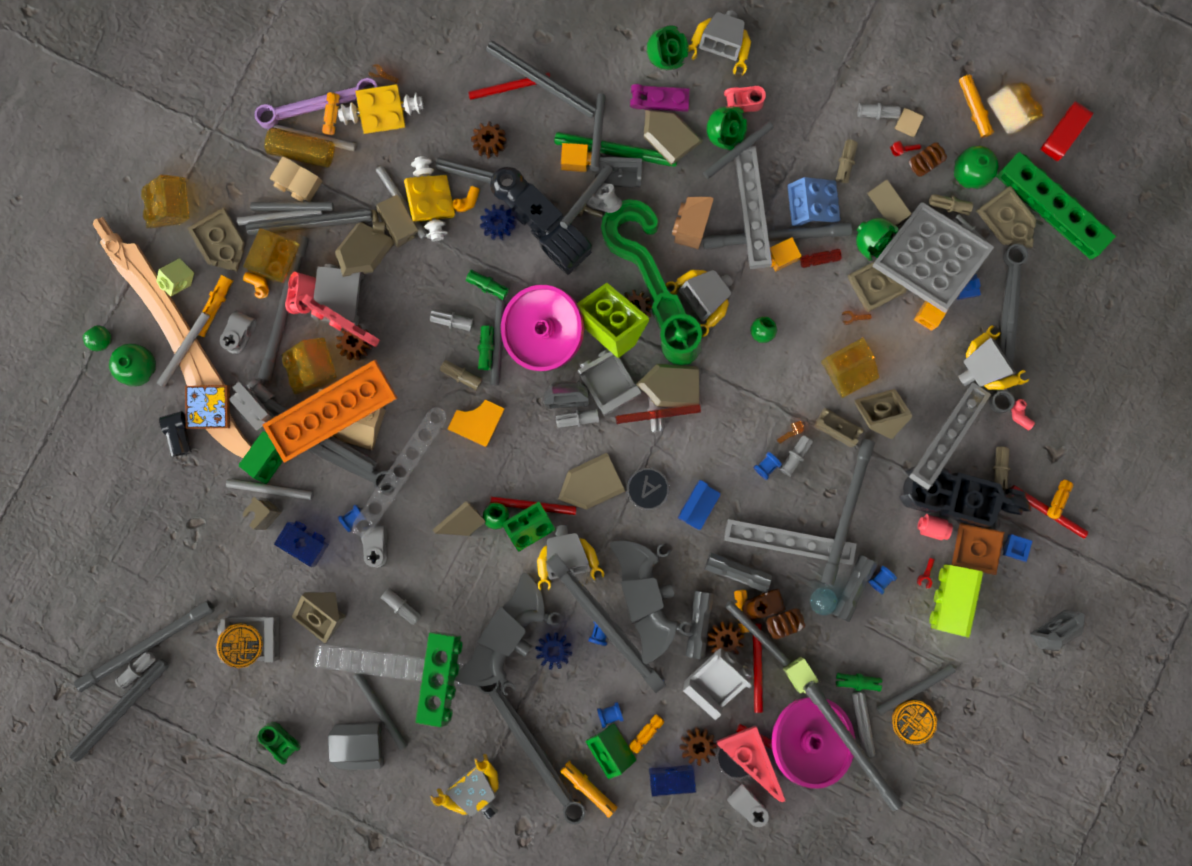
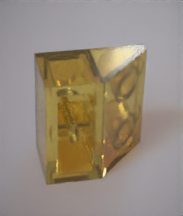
M1023 82L1009 84L987 99V102L1008 135L1016 134L1045 117L1042 113L1043 108L1041 104L1031 96V88Z
M161 174L142 187L141 198L144 200L143 218L146 221V228L180 225L189 219L185 177Z
M259 228L243 267L249 272L265 279L284 283L300 244Z
M864 337L821 361L841 399L880 378L874 355Z
M325 338L302 340L281 355L282 363L288 374L289 385L294 395L326 385L337 378Z

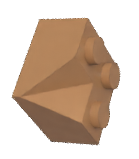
M687 197L686 203H681L678 212L681 218H676L672 235L676 236L674 243L699 249L714 198Z

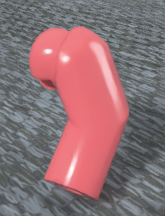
M1018 399L1011 409L1012 419L1029 431L1035 422L1025 416L1027 403L1023 399Z

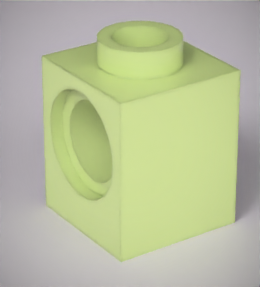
M179 258L159 269L156 282L163 291L173 296L191 286L194 272Z
M802 657L783 667L786 675L799 693H806L803 689L806 683L810 681L819 682L806 660Z

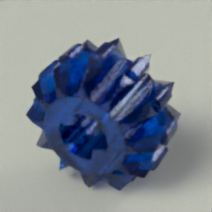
M493 204L492 211L485 208L486 215L480 216L481 221H483L480 224V228L485 229V236L491 234L492 240L499 236L500 240L503 241V234L510 237L511 232L509 230H515V225L513 224L516 221L515 216H510L512 213L511 209L504 211L505 207L502 204L499 209ZM498 219H501L502 223H498V225L495 226L494 222H497Z
M555 632L554 639L551 638L550 633H546L547 641L540 638L539 642L543 646L535 647V650L542 651V653L536 655V658H545L541 663L542 666H545L547 661L550 662V670L553 669L554 663H556L558 669H561L562 664L560 660L568 664L569 660L564 655H572V651L565 650L571 647V642L563 644L567 637L564 635L558 640V632ZM557 646L559 648L557 652L560 653L551 656L548 647L554 648Z

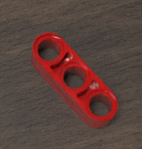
M1075 101L1040 150L1058 162L1071 147L1094 113Z

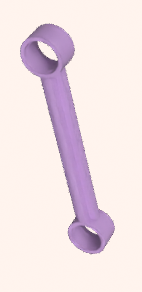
M364 78L358 82L357 87L335 92L340 95L337 105L356 101V90H362L366 85L378 87L376 82L370 78ZM327 95L276 108L263 104L255 110V119L263 128L271 129L275 124H278L279 120L325 109V105L328 104V101H326ZM265 111H272L273 118L269 122L264 123L260 121V117Z

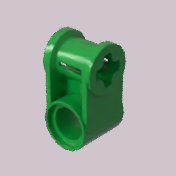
M277 722L268 723L258 733L259 742L283 765L288 762L287 759L295 751L301 749L299 742ZM267 729H271L274 731V739H271L266 735Z

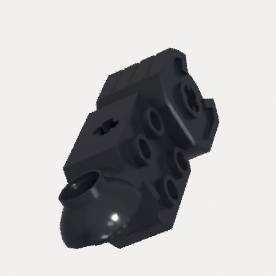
M502 167L494 172L490 181L491 191L494 196L505 201L513 212L515 211L517 214L516 218L524 226L526 224L532 229L531 233L539 240L540 247L544 253L564 273L569 275L592 253L590 242L572 223L566 229L560 225L564 218L563 214L533 184L528 183L520 171L513 167ZM511 179L513 182L509 186H504L502 181Z
M916 466L906 471L908 477L903 486L904 495L899 496L901 502L907 508L925 513L941 511L940 516L981 528L991 527L997 521L1000 510L1016 515H1022L1023 511L1031 512V505L1026 499L1025 492L1009 488L1006 489V492H1003L1001 484L960 472L952 474L945 468L942 469L932 486L928 489V492L926 488L909 477Z

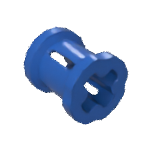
M770 452L766 454L767 457L759 465L753 467L765 480L769 479V475L777 467L780 468L782 466L781 462Z
M354 505L353 509L344 516H338L340 523L348 532H351L352 528L361 521L367 520L358 505Z
M882 565L881 571L873 580L870 579L868 583L883 595L885 593L884 589L892 581H896L897 577Z
M593 622L595 626L592 636L589 637L588 641L607 646V636Z
M618 702L605 709L597 708L603 728L606 727V724L618 720L620 722L624 721Z

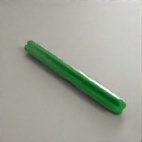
M556 132L554 142L556 145L561 146L562 143L588 145V151H592L593 139ZM601 140L600 153L624 158H642V161L671 167H676L677 162L671 165L655 150Z

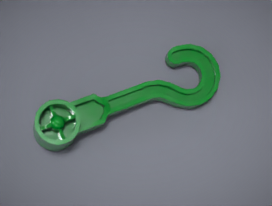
M630 199L624 200L620 209L612 213L606 212L603 216L601 231L604 244L610 252L631 261L638 267L654 301L652 314L661 331V348L665 358L675 365L690 364L697 359L701 352L702 330L700 324L695 318L685 313L678 296L669 293L648 250L637 242L623 238L618 233L623 223L634 221L640 224L646 234L653 235L658 231V219L652 209L643 202Z

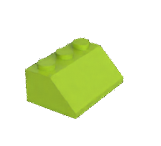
M605 283L577 303L583 316L584 329L617 358L635 346L649 322V317L608 283Z
M944 565L940 569L938 576L940 586L939 590L937 589L934 594L936 605L929 618L932 629L970 638L983 576L982 571L953 565Z

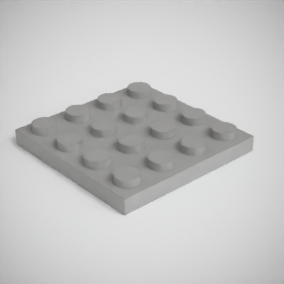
M921 202L876 259L873 267L946 313L993 251L994 246Z

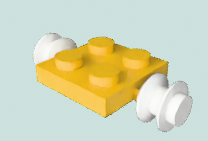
M398 84L356 90L358 108L352 102L350 107H345L341 104V108L338 109L340 121H344L345 125H347L348 120H352L356 124L360 117L363 133L366 134L405 128L403 110L409 115L414 110H417L420 114V110L424 109L422 96L418 97L417 93L412 98L406 94L404 102L401 101Z
M420 156L411 163V166L416 168V171L413 172V175L416 177L404 180L412 221L429 220L430 222L424 226L425 229L430 231L426 237L432 241H440L447 235V231L442 230L445 222L438 219L453 218L455 216L447 175L430 176L434 172L433 168H429L432 160L427 159L426 156Z

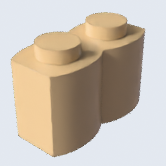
M285 157L281 158L270 177L274 182L273 186L282 192H285V190L292 192L291 196L299 202H303V200L310 202L322 183L318 176Z

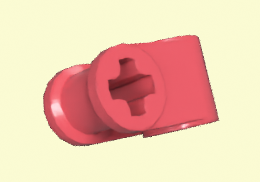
M760 86L734 87L725 90L724 96L727 97L728 106L739 107L744 112H756L763 107L766 93ZM758 96L761 100L754 102L750 97Z
M298 272L291 274L285 307L289 313L307 314L312 310L308 306L304 307L305 304L302 300L306 294L314 298L315 277Z

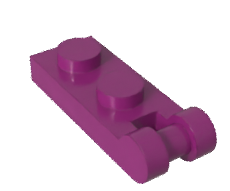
M631 85L633 97L630 100V107L633 109L688 112L689 88ZM641 95H647V100H642Z

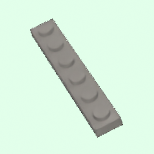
M750 146L735 158L749 266L750 269L771 267L772 260L756 146Z
M975 383L969 386L909 476L911 479L927 490L932 486L991 394Z
M727 519L724 541L822 560H829L834 539ZM845 542L839 563L853 565L856 550L855 543Z

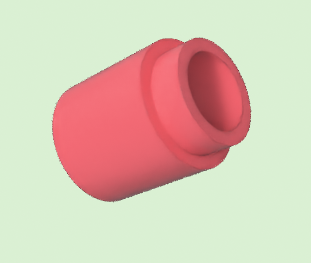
M926 514L919 519L918 529L921 535L942 541L943 539L948 540L950 538L953 525L946 519Z

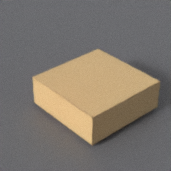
M904 108L894 129L914 137L924 116Z

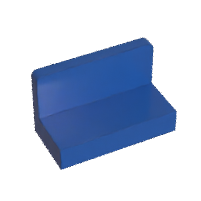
M702 480L697 482L677 517L697 530H701L720 497L718 491L707 486L708 484Z

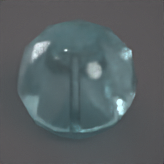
M819 588L812 593L810 605L815 613L829 615L837 607L838 599L832 590Z

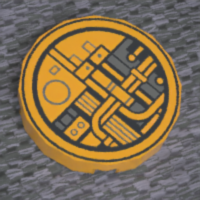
M239 623L227 627L220 634L216 647L218 656L225 664L230 667L243 668L248 667L261 655L263 644L258 630L251 625Z
M907 700L898 705L892 714L894 732L901 740L908 744L919 745L926 743L933 737L936 731L937 719L935 712L929 705L920 700Z

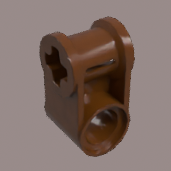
M779 589L770 590L767 593L764 592L757 597L746 600L742 605V612L749 619L763 618L786 610Z

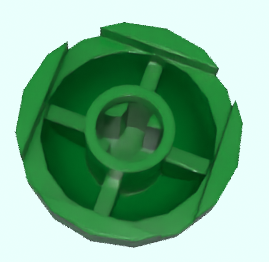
M664 26L654 31L648 39V58L654 66L661 70H674L682 67L684 58L688 56L686 36L684 33H680L676 26Z
M724 106L712 112L707 122V135L713 145L721 149L732 150L738 143L744 140L747 132V119H743L742 113L744 111L741 108Z
M981 145L972 146L962 151L956 158L954 176L958 183L965 188L982 189L989 185L996 177L999 168L998 158L988 147Z
M880 217L871 219L868 222H862L857 229L858 234L856 236L858 251L869 261H873L872 257L878 258L891 242L893 233H898V227L889 220Z
M124 344L112 352L109 359V370L118 382L128 386H141L147 383L152 373L155 372L156 360L153 353L138 344Z

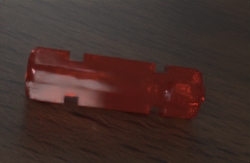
M834 249L830 252L813 253L811 256L809 254L803 255L800 258V265L802 268L810 267V265L816 266L830 263L831 261H840L842 259L841 250Z

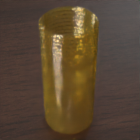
M273 127L268 130L265 137V152L269 155L285 157L324 168H329L332 164L335 152L333 141Z

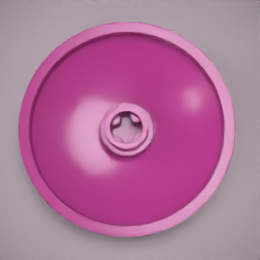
M549 285L530 286L517 293L506 306L501 321L502 341L508 354L519 365L534 371L555 370L567 364L578 352L584 336L583 316L577 302L567 292Z
M809 697L800 698L790 703L781 712L775 723L772 735L774 758L781 772L790 781L807 788H825L840 780L849 769L854 756ZM826 699L855 739L853 726L847 714L837 704Z

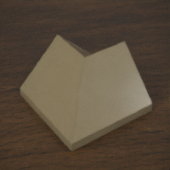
M896 389L854 400L856 407L869 428L890 439H893L912 418V413Z
M466 501L436 526L433 532L435 534L471 536L486 521L474 505Z
M305 592L301 596L292 615L294 620L325 644L347 617L338 610L335 592Z

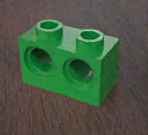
M540 502L533 504L502 523L503 528L518 552L556 530Z

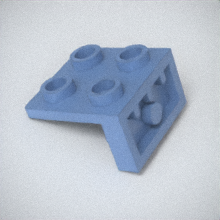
M804 177L788 184L792 226H800L810 221L835 223L840 221L836 181Z

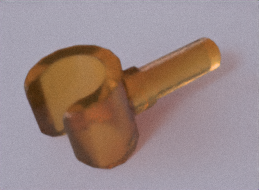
M378 64L371 65L377 69L378 73L375 75L372 72H368L370 77H382L397 84L398 78L384 72Z
M844 311L842 315H849L851 317L850 321L842 322L845 325H850L853 321L871 319V314L854 315L851 311Z
M802 421L790 424L792 431L778 438V443L780 444L788 438L802 433L804 430Z

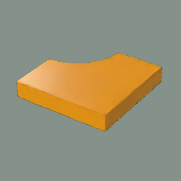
M484 400L481 406L473 411L464 412L456 410L448 430L487 448L505 409Z

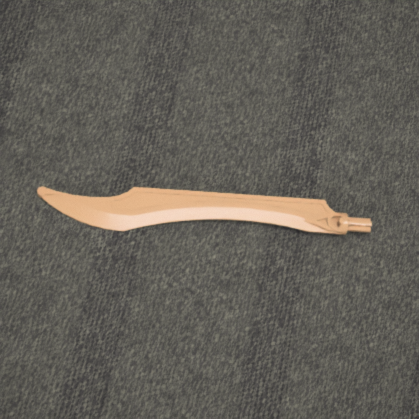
M104 217L95 219L92 224L102 238L100 244L118 272L127 280L149 308L175 354L190 332V327L170 295L158 286L156 282L157 275L138 244L124 243L118 233H113ZM195 339L179 364L187 386L225 385L200 343ZM231 414L230 428L206 429L222 446L244 458L252 446L237 427Z

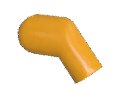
M470 186L467 197L463 199L456 198L452 203L453 208L457 212H465L474 208L480 189Z
M247 271L244 274L243 281L254 285L256 291L254 294L257 298H266L269 294L266 279Z

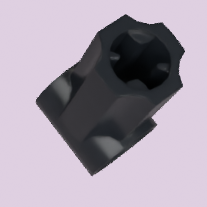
M180 411L160 417V427L167 437L171 456H181L192 452L186 431V416L184 412Z

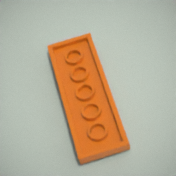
M373 360L262 424L285 463L396 400L398 397L378 362Z

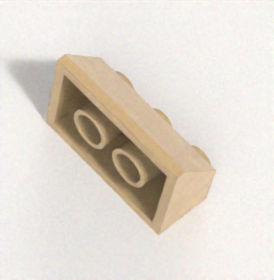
M380 408L333 436L343 442L373 450L386 410Z

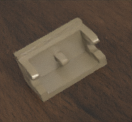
M885 180L867 193L882 216L895 226L911 216V212L888 180Z
M398 195L377 204V214L381 221L385 223V228L397 248L416 237L414 234L418 233V229Z
M825 407L814 424V427L849 447L856 446L859 441V435L864 431V429Z
M253 497L251 499L252 503L244 510L243 517H247L251 511H254L255 519L251 521L249 526L254 530H266L282 512L267 498Z

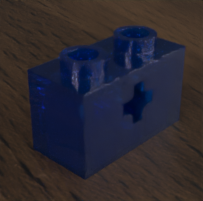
M295 521V523L287 522L274 545L309 567H316L329 546L324 541L326 538L317 532L313 534L306 530L307 526L299 521ZM304 539L306 546H301L302 543L299 540Z
M692 765L649 768L651 796L696 793L695 774Z

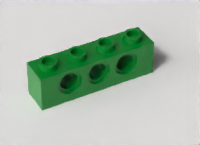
M443 632L429 633L415 723L443 727L451 721L453 715L451 702L456 694L454 682L455 677L459 673L458 655L461 654L463 648L461 635ZM443 651L447 654L446 662H443L441 659ZM439 673L444 677L442 685L437 680ZM435 696L439 697L441 701L440 707H437L434 703Z

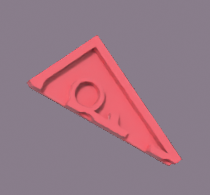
M306 294L302 302L312 309L311 314L320 320L325 317L331 321L329 325L341 331L344 328L365 342L377 347L380 340L357 327L354 323L327 306L320 305L311 296Z
M756 725L716 741L720 748L732 757L737 764L759 782L779 802L781 801V803L785 801Z

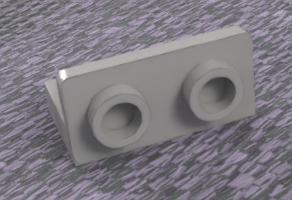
M238 382L232 387L236 393L230 398V401L255 430H261L263 428L262 424L274 418L245 384Z

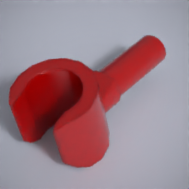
M901 141L895 142L890 147L895 157L908 151L921 149L920 144L903 146Z
M929 558L924 574L917 578L919 586H921L922 580L927 579L926 588H931L932 580L929 577L935 559Z

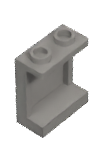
M325 264V267L318 266L313 299L320 305L327 306L351 321L354 325H358L357 307L361 279H364V275L362 272L343 277L341 269H338L336 265ZM311 314V317L316 321L331 322L325 317L320 320Z
M608 349L598 354L599 358L592 362L590 359L580 365L581 369L578 370V374L604 417L641 395V391L634 384L620 358H617Z
M279 616L226 617L220 620L217 628L219 636L227 627L233 624L251 625L258 630L263 644L261 655L256 661L275 662L279 660Z
M720 648L684 681L683 691L716 720L722 715V708L746 686L749 689L753 686V674L746 666L742 667L731 652H726Z

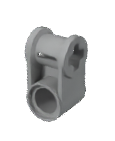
M603 182L587 202V205L593 209L596 208L612 213L620 209L622 200L616 196L615 188L612 184Z
M234 311L230 315L224 332L220 337L221 346L232 354L241 353L255 330L256 319Z
M385 525L362 527L364 561L370 567H382L387 561ZM375 553L380 555V559H377L376 562L371 560V556H375Z
M742 783L727 801L753 826L763 827L768 822V812L765 806ZM755 811H756L757 813H760V812H761L762 817L759 818L758 816H756V817L754 818V814H753V813H754Z

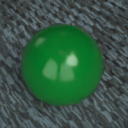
M762 316L752 322L750 332L753 339L757 342L767 343L776 337L777 326L774 320Z
M96 325L83 334V342L92 351H103L111 344V334L104 326Z
M495 502L485 507L482 517L486 521L484 523L488 528L497 530L503 528L502 523L509 519L510 514L504 504Z

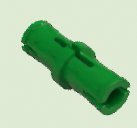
M471 269L466 277V282L482 289L484 293L488 292L501 300H505L508 295L509 288L497 283L490 276H483Z
M481 326L480 344L477 347V350H479L478 369L491 370L492 352L494 351V327Z
M860 673L856 675L836 674V679H840L835 681L836 687L855 688L856 691L865 689L880 692L882 690V685H875L882 683L881 677H867Z

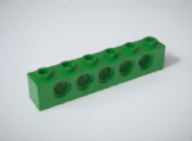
M1018 152L996 175L1007 187L1011 186L1027 205L1090 260L1100 255L1116 237L1108 226L1101 224L1092 212L1085 210L1076 198L1069 196L1059 183L1053 182L1043 169L1037 168L1027 155ZM1021 173L1026 174L1028 180L1023 179ZM1037 187L1042 188L1044 194L1039 193ZM1053 201L1059 204V208L1054 206ZM1069 215L1075 218V222L1071 221ZM1086 229L1091 232V236L1087 235Z

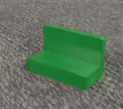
M262 431L238 466L252 478L267 484L283 460L268 434Z
M614 723L601 733L585 741L608 779L623 774L636 762L634 754Z

